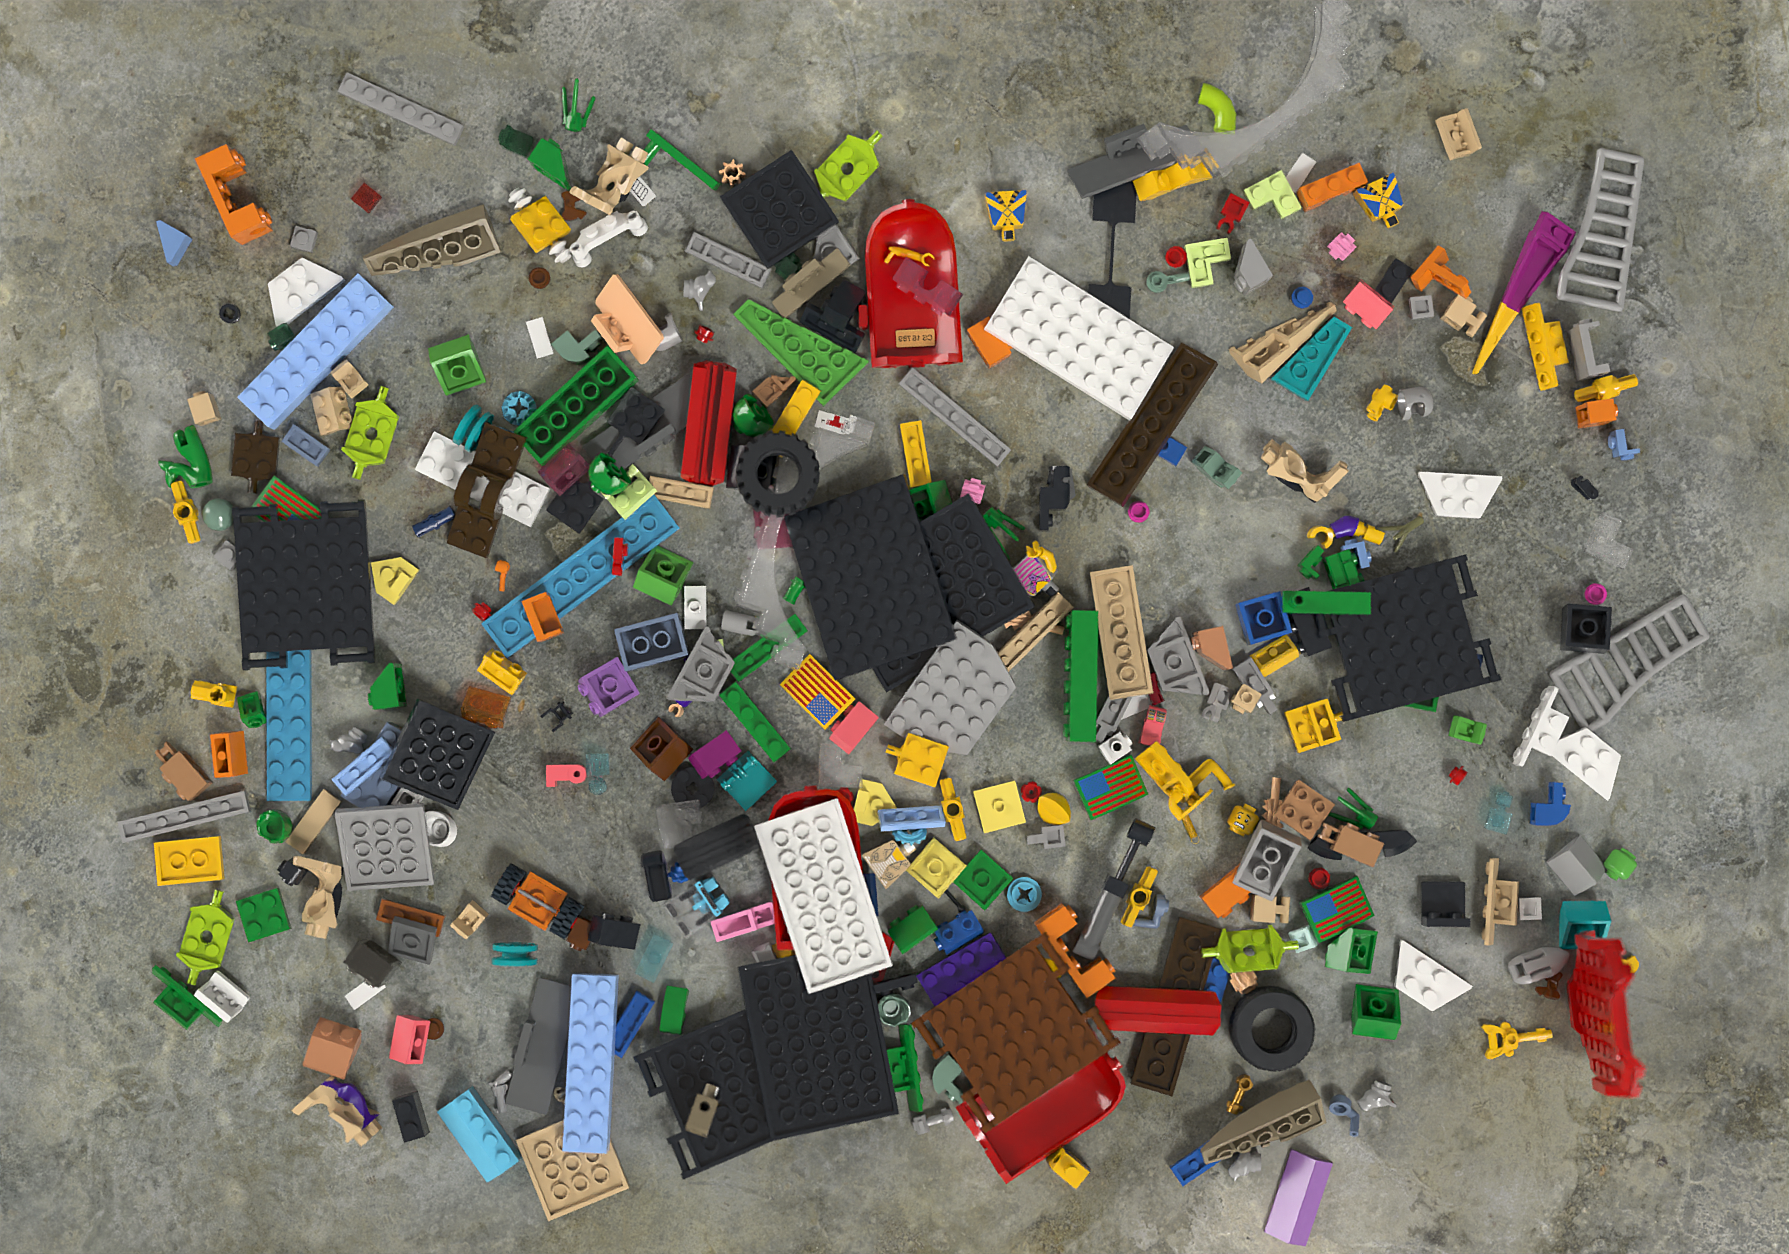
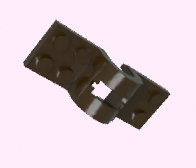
M485 422L473 462L466 466L456 486L454 504L458 508L447 544L488 558L504 510L503 506H498L503 491L512 485L527 439L526 436ZM484 476L489 483L485 488L479 507L469 503V499L477 477L483 478Z

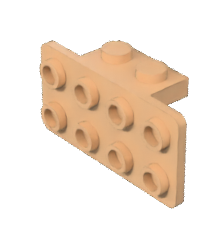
M618 274L612 275L595 301L602 314L594 315L591 322L614 353L630 350L640 364H646L663 341L664 335Z

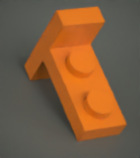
M1439 245L1411 276L1414 287L1421 292L1434 279L1465 299L1471 294L1468 285L1469 281L1462 275L1456 276L1445 266L1449 258L1446 250Z

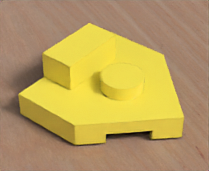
M402 557L371 562L376 593L395 605L417 575L419 569Z
M861 779L854 807L857 823L873 826L879 822L878 810L895 809L897 807L883 784Z

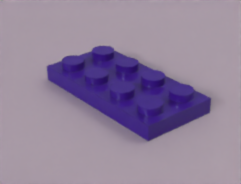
M989 932L916 976L935 1007L1007 957L992 932Z

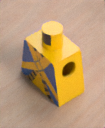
M1394 172L1357 189L1353 193L1354 198L1372 222L1383 218L1387 229L1399 224L1394 212L1403 207V202Z
M1026 190L985 193V202L992 230L1002 231V241H1014V229H1021L1023 227Z
M1064 1146L1046 1159L1051 1169L1075 1189L1091 1172L1088 1166Z

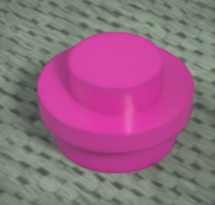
M1142 501L1133 502L1128 508L1129 518L1136 523L1144 522L1150 513L1148 505Z
M1591 584L1585 590V599L1592 605H1599L1605 601L1607 591L1601 584Z

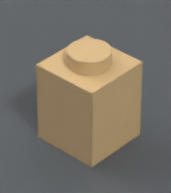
M200 391L194 393L192 398L187 399L195 424L204 426L221 420L214 395Z

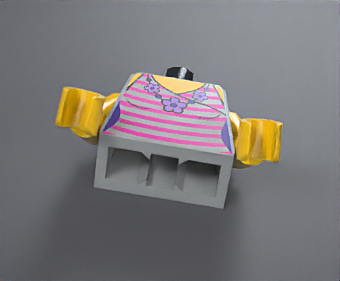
M1034 541L1033 548L1026 546L1027 554L1013 568L1029 595L1035 596L1042 589L1051 598L1060 589L1052 581L1058 572L1055 557L1051 551L1041 547L1038 541Z

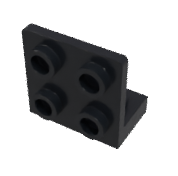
M1421 882V925L1426 927H1470V918L1465 917V882Z

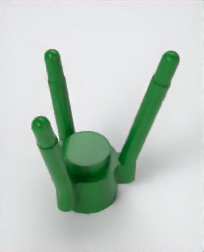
M578 78L574 82L572 109L569 115L566 87H562L564 129L573 132H581L582 127L586 128L587 119L596 99L595 96H592L583 118H581L582 114L576 112L579 88Z
M991 507L983 515L991 530L999 526L1015 541H1018L1019 538L1002 522L1005 520L1015 527L1025 530L1024 526L1003 514L999 509L996 511ZM995 535L997 541L999 542L1001 548L1003 549L1004 553L1006 554L1008 560H1010L1009 555L1007 554V552H1006V550L1004 549L1003 545L1001 544V542L999 541V539H998L997 536Z
M1347 788L1350 795L1363 808L1358 809L1340 796L1337 797V800L1357 813L1355 816L1357 821L1332 812L1328 816L1355 825L1360 829L1365 827L1370 830L1376 823L1378 815L1373 813L1374 809L1369 807L1351 788Z

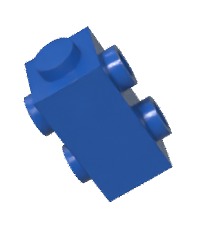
M972 910L956 915V919L950 923L946 921L938 925V930L934 932L936 938L933 940L939 951L943 949L947 955L984 934L983 928Z

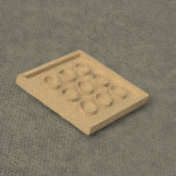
M561 1120L516 1139L548 1221L630 1187L611 1138L610 1150L606 1154L562 1152L564 1120Z

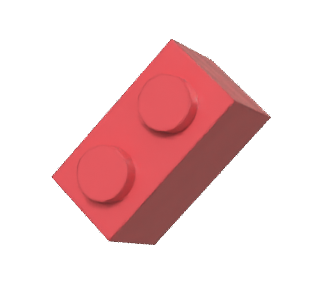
M1362 279L1343 301L1346 304L1344 306L1346 310L1353 315L1357 313L1362 317L1361 321L1367 327L1371 328L1373 326L1375 329L1379 327L1394 309L1393 304Z
M860 701L855 706L851 704L843 713L846 716L842 722L837 720L830 729L833 733L829 739L847 754L852 752L879 718Z
M397 1015L389 1058L404 1064H423L430 1021L414 1015Z

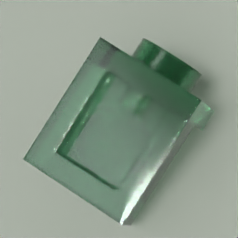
M508 124L505 129L501 130L498 137L499 145L502 149L524 158L527 157L534 140L532 136L515 130Z

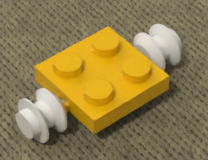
M514 189L509 194L508 202H515L516 206L514 209L521 211L511 216V222L535 253L550 245L549 255L555 254V263L559 261L561 263L566 262L572 256L570 248H565L566 241L558 240L569 234L571 228L546 196L530 205L532 196H525L526 189Z

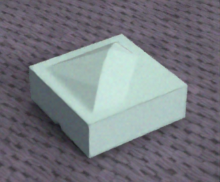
M1309 925L1288 933L1291 941L1298 940L1299 949H1295L1296 953L1318 945Z

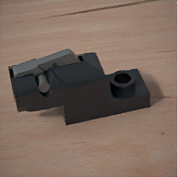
M1049 466V475L1046 483L1049 487H1040L1039 532H1048L1049 527L1053 526V514H1049V511H1065L1070 500L1076 496L1070 466Z

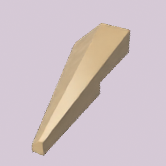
M1328 302L1326 308L1317 312L1311 310L1308 312V316L1300 320L1294 318L1266 331V335L1259 339L1253 340L1251 338L1246 340L1247 344L1237 349L1234 346L1231 347L1229 352L1248 377L1262 384L1336 312V306L1334 303Z

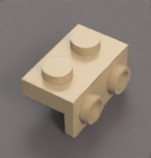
M1467 108L1435 120L1449 160L1468 156L1482 148Z
M328 387L310 394L320 436H327L340 430L350 429L352 417L346 394L342 387Z

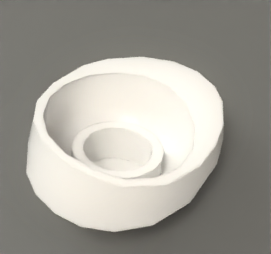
M441 811L425 812L430 845L436 847L450 845L457 835L455 821Z

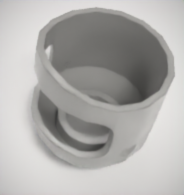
M671 312L665 315L667 324L658 327L663 333L664 339L657 347V351L667 350L683 342Z
M1420 386L1398 391L1397 403L1402 421L1409 420L1411 414L1426 417L1432 412L1434 402L1429 389Z

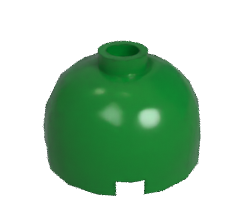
M745 394L734 405L732 410L733 426L739 434L744 433L750 437L762 436L774 427L772 426L774 421L768 410L763 405L760 408L755 403L758 399L750 394Z
M603 452L596 456L589 466L590 486L598 494L603 493L613 496L624 491L631 483V478L622 466L619 469L614 464L616 462L614 458Z

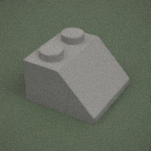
M1252 239L1247 240L1241 248L1234 274V286L1244 296L1266 284L1273 276Z

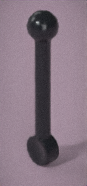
M948 890L944 892L958 907L960 913L966 911V906L961 905Z

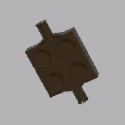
M255 420L254 433H235L231 476L243 477L249 480L247 493L257 494L258 481L271 480L277 474L280 438L262 434L263 422L261 420Z

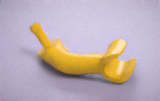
M891 246L888 248L891 252L884 262L888 264L893 255L896 254L897 256L920 261L925 266H929L924 261L925 257L931 256L933 259L935 258L930 253L923 255L909 249Z

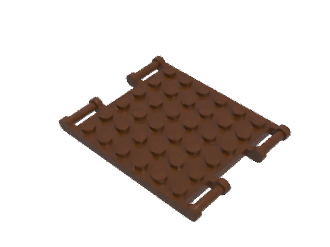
M1046 932L911 1022L914 1029H918L932 1050L934 1059L936 1060L950 1051L973 1085L971 1089L960 1097L963 1102H967L981 1123L984 1133L990 1131L996 1125L1121 1043L1118 1037L1115 1038L1098 1013L1099 1009L1095 1005L1082 1014L1059 981L1058 977L1071 968L1067 963L1063 962L1048 940L1049 936ZM1041 944L1058 968L1053 972L1036 947L1037 945ZM1092 1018L1108 1043L1102 1044L1087 1022V1019ZM926 1020L930 1021L945 1045L941 1048L925 1026L924 1022ZM976 1093L979 1094L994 1116V1119L989 1121L974 1099L973 1095Z

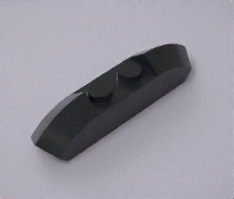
M1407 830L1370 831V833L1380 837L1378 841L1384 843L1381 850H1383L1385 857L1401 854L1417 842L1414 836ZM1331 834L1329 838L1333 840L1336 834ZM1318 835L1311 840L1307 847L1311 852L1323 858L1342 860L1343 854L1330 849L1332 843L1319 838Z

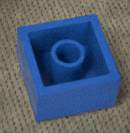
M1280 591L1235 604L1247 645L1292 633L1287 613H1282V596Z

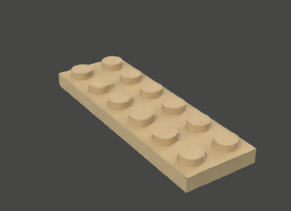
M1133 565L1090 572L1095 608L1098 611V627L1110 700L1153 694Z

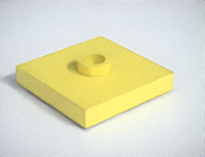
M1015 780L973 791L984 833L1026 823Z
M933 837L906 871L939 899L967 865Z

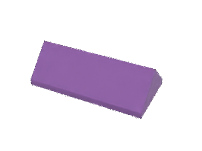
M1294 1149L1290 1150L1264 1230L1265 1233L1288 1244L1306 1246L1333 1165L1332 1162Z

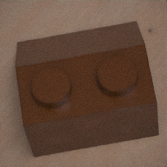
M660 717L650 725L630 748L643 764L663 781H666L694 750Z

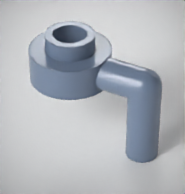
M1155 894L1152 919L1136 918L1133 926L1157 929L1160 926L1161 916L1164 915V912L1167 913L1169 909V900L1166 899V896Z
M1341 1094L1331 1097L1329 1102L1330 1112L1335 1115H1346L1351 1118L1350 1135L1357 1137L1359 1134L1360 1116L1351 1108V1100Z

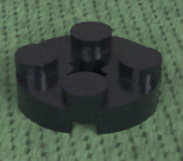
M688 767L679 771L671 784V794L675 803L687 810H698L706 806L713 798L715 791L712 778L708 775L702 779L694 767ZM691 782H694L695 786L699 787V791H695L694 795H691L690 791L687 790V786H690Z

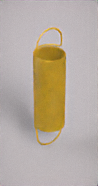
M1187 814L1181 820L1190 839L1197 837V832Z

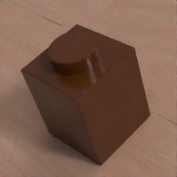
M583 916L578 917L566 940L570 942V947L578 951L589 948L591 942L587 939L591 920Z

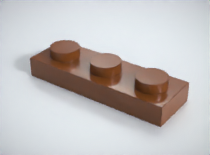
M383 898L376 920L392 924L395 916L437 927L436 937H440L446 916Z

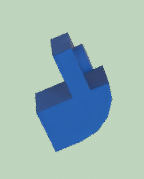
M1549 782L1548 803H1531L1530 824L1550 826L1557 825L1565 820L1570 812L1571 805L1562 804L1566 797V789L1563 787V783Z

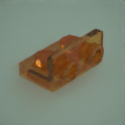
M469 686L461 707V715L467 720L483 723L490 728H503L511 697Z

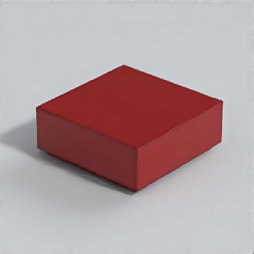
M859 305V330H867L868 309L866 305Z

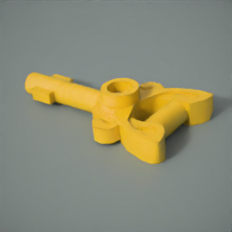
M1502 1022L1500 1027L1491 1024H1483L1481 1027L1488 1034L1489 1048L1485 1053L1487 1059H1494L1503 1053L1508 1057L1514 1054L1513 1049L1518 1047V1042L1531 1040L1545 1042L1548 1038L1553 1037L1551 1029L1545 1030V1028H1536V1031L1517 1034L1516 1030L1511 1028L1508 1022ZM1496 1033H1500L1502 1037L1500 1047H1498Z

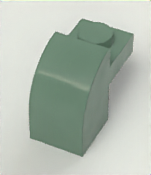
M567 330L551 345L567 362L580 365L592 360L587 352H593L598 349L603 339L594 330L578 343Z
M1204 446L1191 461L1202 474L1220 488L1225 487L1229 489L1242 474L1237 467L1227 463L1215 450Z
M949 1052L934 1066L932 1072L933 1086L938 1094L946 1089L945 1094L953 1102L957 1100L961 1104L963 1100L960 1096L964 1092L953 1080L963 1070Z

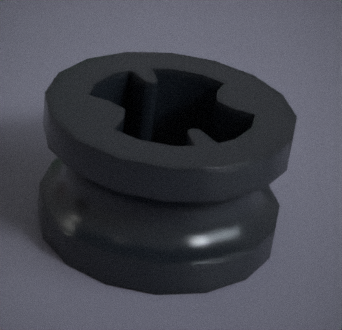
M225 304L221 307L219 315L222 321L233 324L240 319L241 311L233 304ZM227 309L235 311V315L233 314L234 318L225 317V313H228Z

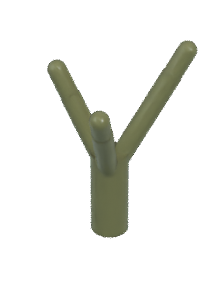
M1418 516L1406 525L1375 527V529L1379 531L1401 530L1393 537L1394 540L1400 538L1394 549V552H1398L1409 532L1422 525L1424 520L1421 516Z

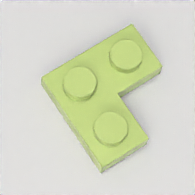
M1282 170L1243 190L1252 210L1272 201L1281 219L1302 208Z
M1228 238L1192 243L1184 246L1187 254L1191 288L1213 285L1210 264L1231 260Z

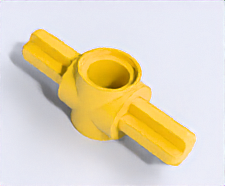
M1635 374L1616 378L1613 375L1594 380L1592 386L1575 390L1574 396L1577 402L1593 398L1597 400L1611 399L1619 396L1622 390L1636 387L1638 379Z
M176 481L171 484L176 501L173 504L174 517L178 520L180 526L183 525L188 543H197L201 540L196 522L199 520L198 509L194 505L193 500L188 498L184 482ZM185 507H188L190 509V514L188 515V517L184 518L182 516V510Z
M951 778L941 779L939 783L944 799L941 801L945 820L950 822L954 840H964L967 836L962 821L965 815L960 796L956 797ZM951 803L959 806V812L953 816L947 813V806Z
M1147 866L1139 883H1135L1129 891L1126 900L1128 906L1120 921L1121 924L1131 928L1139 911H1144L1153 892L1150 888L1158 874L1156 869ZM1137 891H1143L1145 894L1144 900L1140 903L1134 901V894Z

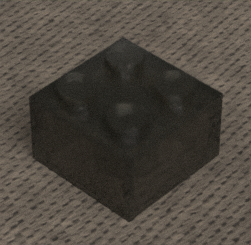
M369 937L359 940L343 961L347 965L346 969L349 972L362 976L364 983L371 988H379L387 984L402 964L401 961L388 954L385 949Z

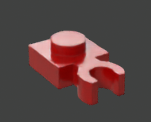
M1230 193L1220 212L1225 218L1218 222L1217 229H1220L1222 224H1227L1229 226L1227 234L1229 235L1234 229L1233 221L1238 223L1241 221L1250 202Z
M614 537L612 575L622 576L624 556H628L629 545L625 543L624 538Z

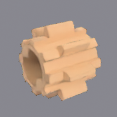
M732 160L731 164L724 162V169L719 171V174L724 177L722 183H730L731 188L736 183L740 184L741 178L746 177V173L741 171L743 164L736 165L734 160ZM729 171L738 172L736 177H733L732 175L729 177L727 176V173Z
M1254 971L1230 974L1232 986L1236 992L1240 991L1242 995L1251 992L1258 986L1256 982L1258 978Z

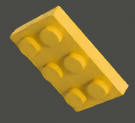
M221 836L154 843L157 886L225 879Z

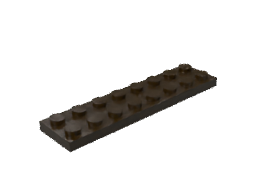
M1181 342L1141 402L1134 416L1129 420L1087 483V486L1124 507L1218 366L1217 361Z
M1178 917L1158 988L1204 990L1213 957L1203 958L1201 949L1215 948L1221 929ZM1145 1032L1130 1084L1173 1097L1191 1034Z

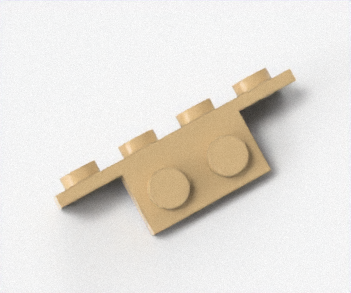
M1490 858V862L1486 864V875H1489V879L1484 889V895L1487 897V905H1484L1483 918H1486V925L1482 928L1481 935L1484 945L1494 944L1495 924L1517 925L1519 882L1498 880L1499 858Z

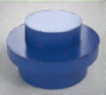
M1306 287L1295 289L1291 296L1292 303L1300 309L1309 307L1313 301L1311 290Z

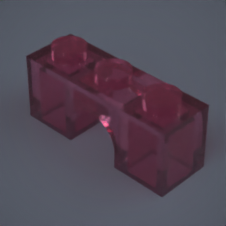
M906 257L892 278L898 282L896 287L905 293L910 290L915 294L913 298L922 304H925L927 301L933 305L931 310L940 316L943 313L950 316L963 293L943 280H940L934 289L926 290L924 279L929 271Z

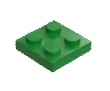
M981 849L953 883L985 911L1014 878Z
M279 888L236 901L248 943L292 929Z

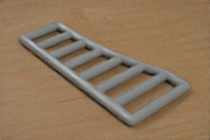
M1605 148L1597 150L1594 175L1585 216L1572 250L1559 274L1558 300L1621 312L1624 309L1644 158L1642 156ZM1605 158L1635 164L1633 176L1603 170ZM1607 179L1632 185L1630 197L1599 191L1601 180ZM1597 200L1629 206L1628 217L1624 218L1595 212ZM1592 220L1626 227L1624 239L1588 231ZM1585 240L1623 248L1621 260L1580 252ZM1579 260L1620 269L1619 281L1570 271L1575 261ZM1567 281L1617 290L1616 302L1566 293Z
M1680 595L1610 637L1609 651L1630 685L1622 694L1619 693L1597 656L1598 653L1583 652L1550 671L1549 676L1555 686L1559 688L1560 695L1581 729L1587 727L1593 732L1607 724L1636 690L1654 674L1684 653L1708 640L1710 635L1688 597ZM1680 605L1683 606L1699 635L1689 641L1671 612ZM1664 616L1681 645L1672 652L1669 651L1653 624V621ZM1644 626L1663 657L1655 664L1651 663L1634 632ZM1624 638H1627L1646 670L1637 679L1615 644ZM1590 659L1614 700V703L1607 711L1604 710L1578 666ZM1569 670L1574 674L1599 717L1590 724L1585 720L1560 675Z

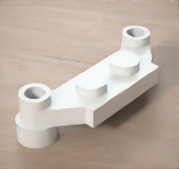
M615 211L611 215L581 230L578 240L570 246L575 264L578 267L589 265L592 260L589 254L591 249L627 229H630L634 236L645 234L648 230L645 220L640 217L637 211H630L629 213H618V211Z

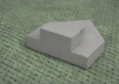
M838 225L833 226L817 237L813 259L816 258L822 261L837 248H839L850 265L860 259V257Z

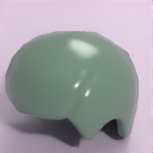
M218 498L210 500L204 506L202 517L208 528L215 531H223L233 525V505L231 502Z
M892 993L882 997L878 1002L880 1019L884 1024L896 1027L899 1024L907 1023L911 1011L909 1003L903 996Z

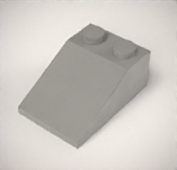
M1261 819L1250 839L1232 883L1269 901H1273L1301 848V837Z

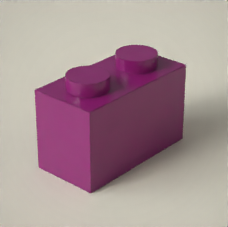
M726 730L694 752L688 759L702 779L708 775L710 778H713L721 772L719 767L725 763L727 766H730L738 760L737 755L741 752V749Z

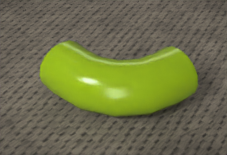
M1203 83L1198 104L1204 105L1213 111L1215 115L1213 130L1215 132L1233 136L1236 129V112L1231 99L1223 90Z

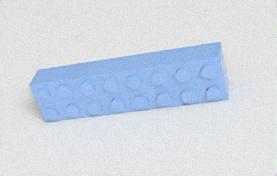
M357 273L237 398L267 427L275 430L394 307Z
M572 974L562 1152L606 1154L610 1150L619 975Z

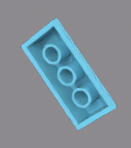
M473 1086L437 1111L486 1182L496 1178L522 1158L517 1147Z

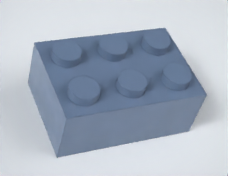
M679 613L614 629L625 672L690 655Z

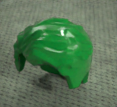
M272 809L264 811L259 815L256 822L258 835L269 840L271 844L283 843L292 832L291 818L281 810Z

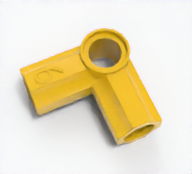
M195 680L191 687V698L233 708L237 686Z

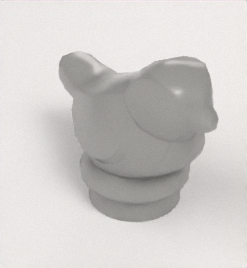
M709 270L705 276H698L695 280H684L683 297L694 298L698 304L699 311H703V300L710 288L716 283L715 275Z
M354 726L352 730H349L348 734H343L336 740H330L331 749L338 753L351 752L361 755L364 752L363 744L366 743L368 735Z
M1375 1079L1371 1089L1367 1090L1364 1096L1357 1100L1359 1107L1364 1111L1387 1105L1396 1108L1397 1105L1388 1096L1391 1094L1392 1086L1382 1080Z
M1239 1153L1235 1162L1228 1169L1229 1176L1236 1181L1239 1176L1248 1175L1250 1171L1253 1173L1261 1171V1153Z

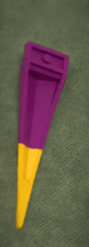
M1542 211L1533 230H1529L1472 374H1478L1519 311L1550 271L1566 254L1577 233L1549 212Z

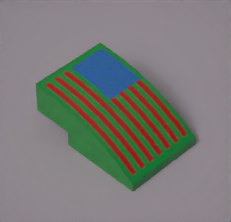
M275 475L251 506L265 507L270 506V504H278L279 521L322 519L320 507ZM270 515L257 516L263 522L271 521Z
M1132 755L1073 780L1089 820H1094L1149 795Z
M1354 876L1299 901L1318 943L1343 933L1349 928H1353L1375 916L1358 876Z

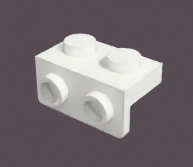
M216 971L210 980L194 994L196 998L227 1023L242 1011L250 999L248 994L220 971Z

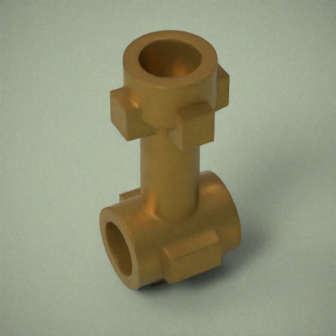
M1245 1073L1239 1077L1237 1076L1235 1081L1238 1087L1232 1101L1228 1100L1226 1103V1111L1234 1115H1238L1239 1111L1242 1112L1243 1106L1240 1105L1245 1091L1252 1089L1253 1086L1250 1076Z

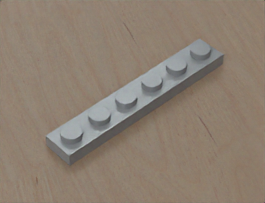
M347 72L338 89V93L453 146H456L464 129L463 125Z
M913 367L899 382V386L995 466L998 467L1010 453L1011 449Z
M241 791L120 821L118 826L122 843L251 812L247 792Z

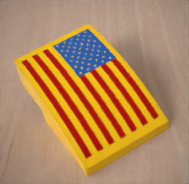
M810 654L780 684L824 730L855 700Z

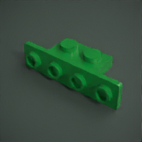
M157 965L152 968V974L167 985L153 1003L179 1025L188 1030L201 1015L205 1016L217 1027L222 1024V1019L198 998L188 992V987L182 981L178 980L176 982L171 978V973L166 968H159Z
M899 1024L901 1046L887 1048L895 1093L907 1090L909 1110L921 1112L923 1111L922 1105L924 1100L920 1092L919 1083L921 1082V1077L917 1069L918 1054L914 1046L915 1032L911 1024Z

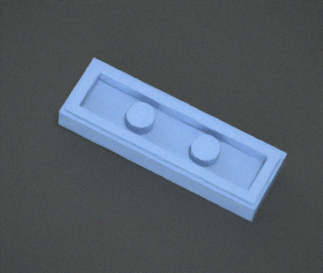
M381 737L332 778V781L345 796H348L388 761L393 750L392 746L384 737Z
M942 805L880 809L877 813L881 831L945 827Z

